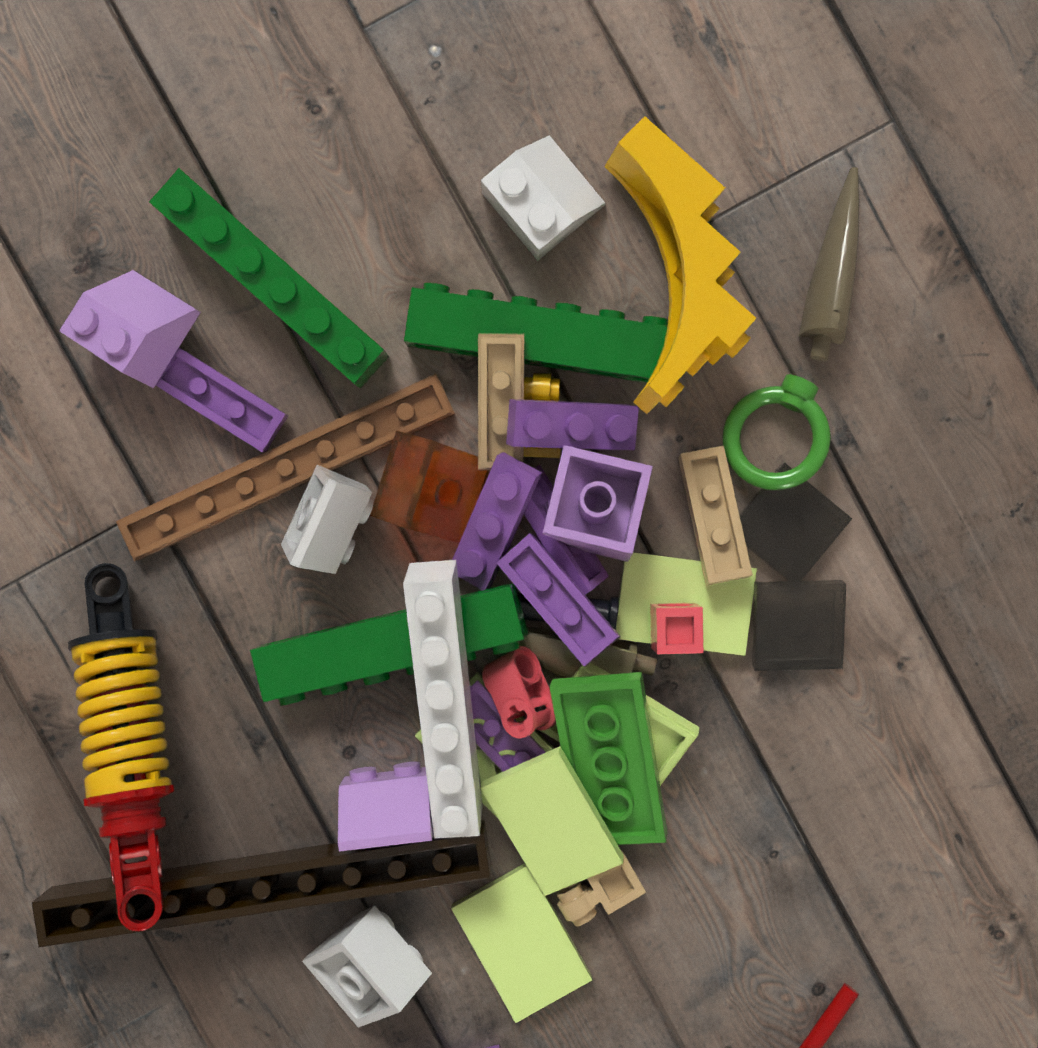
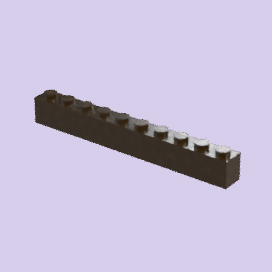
M481 820L480 836L434 839L433 834L432 841L340 852L338 843L162 869L163 912L156 924L144 931L491 878V857L485 820ZM112 877L51 886L32 902L38 947L143 932L129 930L120 922L116 890ZM137 894L129 900L128 912L132 918L142 921L149 919L154 914L155 904L148 895Z

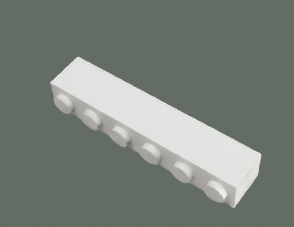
M457 561L409 563L403 587L434 839L480 836L483 805Z

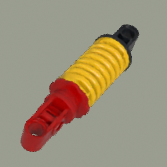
M102 563L94 566L87 573L84 582L90 634L68 642V649L71 651L72 660L80 666L74 672V680L80 684L75 692L76 699L83 702L77 709V715L84 719L79 725V733L87 737L80 745L81 751L88 754L84 758L82 766L85 771L92 772L84 780L86 799H83L84 806L100 808L103 825L98 828L99 837L110 838L111 841L109 843L110 866L113 885H115L119 920L129 930L144 931L156 924L164 908L161 877H163L159 837L156 835V831L167 826L166 817L160 815V798L175 792L171 779L160 777V771L166 770L169 767V760L166 757H154V753L164 751L167 748V741L165 738L152 739V735L161 734L165 731V723L161 720L150 721V718L161 716L164 711L161 704H149L148 701L159 699L162 692L158 686L147 687L146 684L157 682L160 674L156 669L138 670V668L154 667L157 665L156 640H158V635L155 630L134 629L130 586L127 577L120 567L111 563ZM113 577L120 581V588L115 595L101 597L95 593L97 583L103 578ZM143 856L147 857V860L132 863L125 862L126 859ZM137 894H145L151 897L155 904L154 914L149 919L142 921L132 918L128 912V903L131 897Z

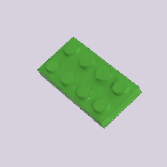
M642 672L552 679L550 693L560 746L618 845L666 843L668 832Z

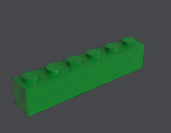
M180 168L175 171L149 201L150 204L360 389L389 357L380 345Z
M424 283L423 289L413 287L411 289L404 342L407 347L478 357L479 333L524 334V365L647 383L657 365L664 346L668 319L644 316L642 322L625 320V313L615 310L601 309L599 310V315L581 313L582 307L575 304L555 303V309L537 306L538 301L529 297L512 296L511 302L493 300L494 294L488 291L469 289L466 296L449 293L450 287L446 285Z
M513 583L460 596L467 661L476 659L475 651L491 647L493 654L506 653L520 648L518 641L526 638L528 630L518 590ZM406 609L266 643L250 650L263 702L278 699L280 706L305 700V692L320 689L322 696L347 690V682L362 678L365 686L380 683L390 679L389 672L404 668L407 675H414Z

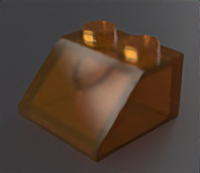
M396 430L370 516L406 529L459 543L490 470H478V456L430 439Z

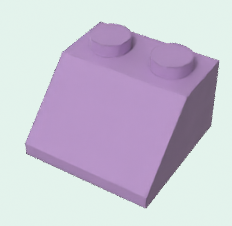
M132 270L83 292L61 327L60 332L123 374L154 388L201 312Z
M564 445L543 534L584 552L628 562L633 554L653 466Z
M420 762L396 764L393 766L394 771L376 773V767H362L349 771L350 776H345L339 785V852L432 841L433 825L426 768H420Z

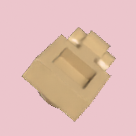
M621 850L624 855L623 864L588 878L590 887L582 886L578 882L557 892V897L559 898L557 905L566 921H572L574 926H581L595 917L597 914L595 905L601 902L609 915L646 893L623 850Z

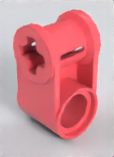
M520 646V648L504 654L484 667L482 673L484 685L491 694L501 717L502 725L509 735L521 739L530 736L535 729L547 730L556 724L550 688L543 675L537 656L529 648ZM543 705L546 706L545 710L539 712L535 711V708ZM522 716H525L526 718L525 720L517 723L514 721V719Z

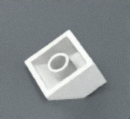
M550 135L515 151L481 179L483 196L537 261L606 204Z
M316 465L281 543L289 563L298 568L336 574L340 563L345 565L353 553L355 540L352 539L358 523L364 524L372 511L374 503L370 499L372 491L362 483Z
M375 905L353 916L302 961L358 1028L401 1012L432 974L423 963V958L419 951L405 942L395 930L391 918L379 911Z

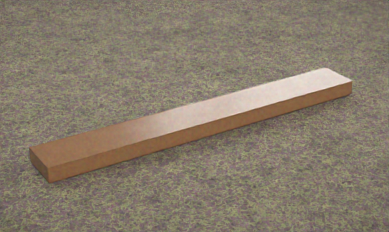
M434 374L116 521V524L133 560L140 561L309 483L316 465L331 471L337 470L454 416L455 412L437 374Z

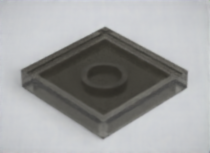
M781 463L774 473L785 472L792 468L786 463ZM808 481L784 490L761 488L739 514L746 547L793 586H797L852 520L848 514Z
M843 580L754 582L752 666L754 670L843 669L846 583Z

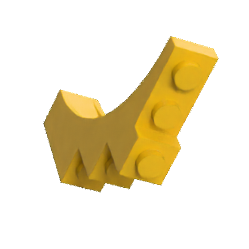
M644 116L618 142L604 167L624 186L646 217L657 240L668 281L669 315L664 346L647 384L633 401L644 413L648 414L659 402L664 407H667L685 387L678 380L686 371L693 377L707 361L714 365L725 353L733 358L750 340L751 337L745 331L755 321L756 317L722 288L735 273L729 265L741 253L708 223L720 209L714 202L724 191L725 187Z

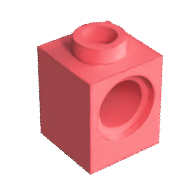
M696 603L650 604L651 649L656 654L704 653L702 606Z

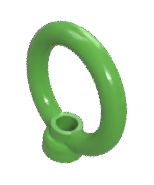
M787 374L781 386H770L753 391L733 407L726 419L722 439L727 461L739 477L759 488L784 490L806 482L821 468L829 452L831 434L825 413L817 402L814 401L819 390L815 384L802 377ZM768 404H780L791 411L802 413L808 420L812 430V445L808 455L798 466L785 472L773 473L755 467L746 458L741 448L740 435L745 420L756 409Z

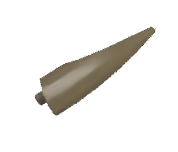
M857 167L850 168L806 296L799 336L813 339L810 358L818 361H827L831 343L841 344L846 338L854 289L859 237V175Z
M527 626L528 635L524 640L518 641L519 646L529 648L537 656L541 667L565 678L572 677L581 663L558 635L550 629ZM617 639L591 663L610 674L632 673L633 670L653 676L657 659L638 654L637 643Z

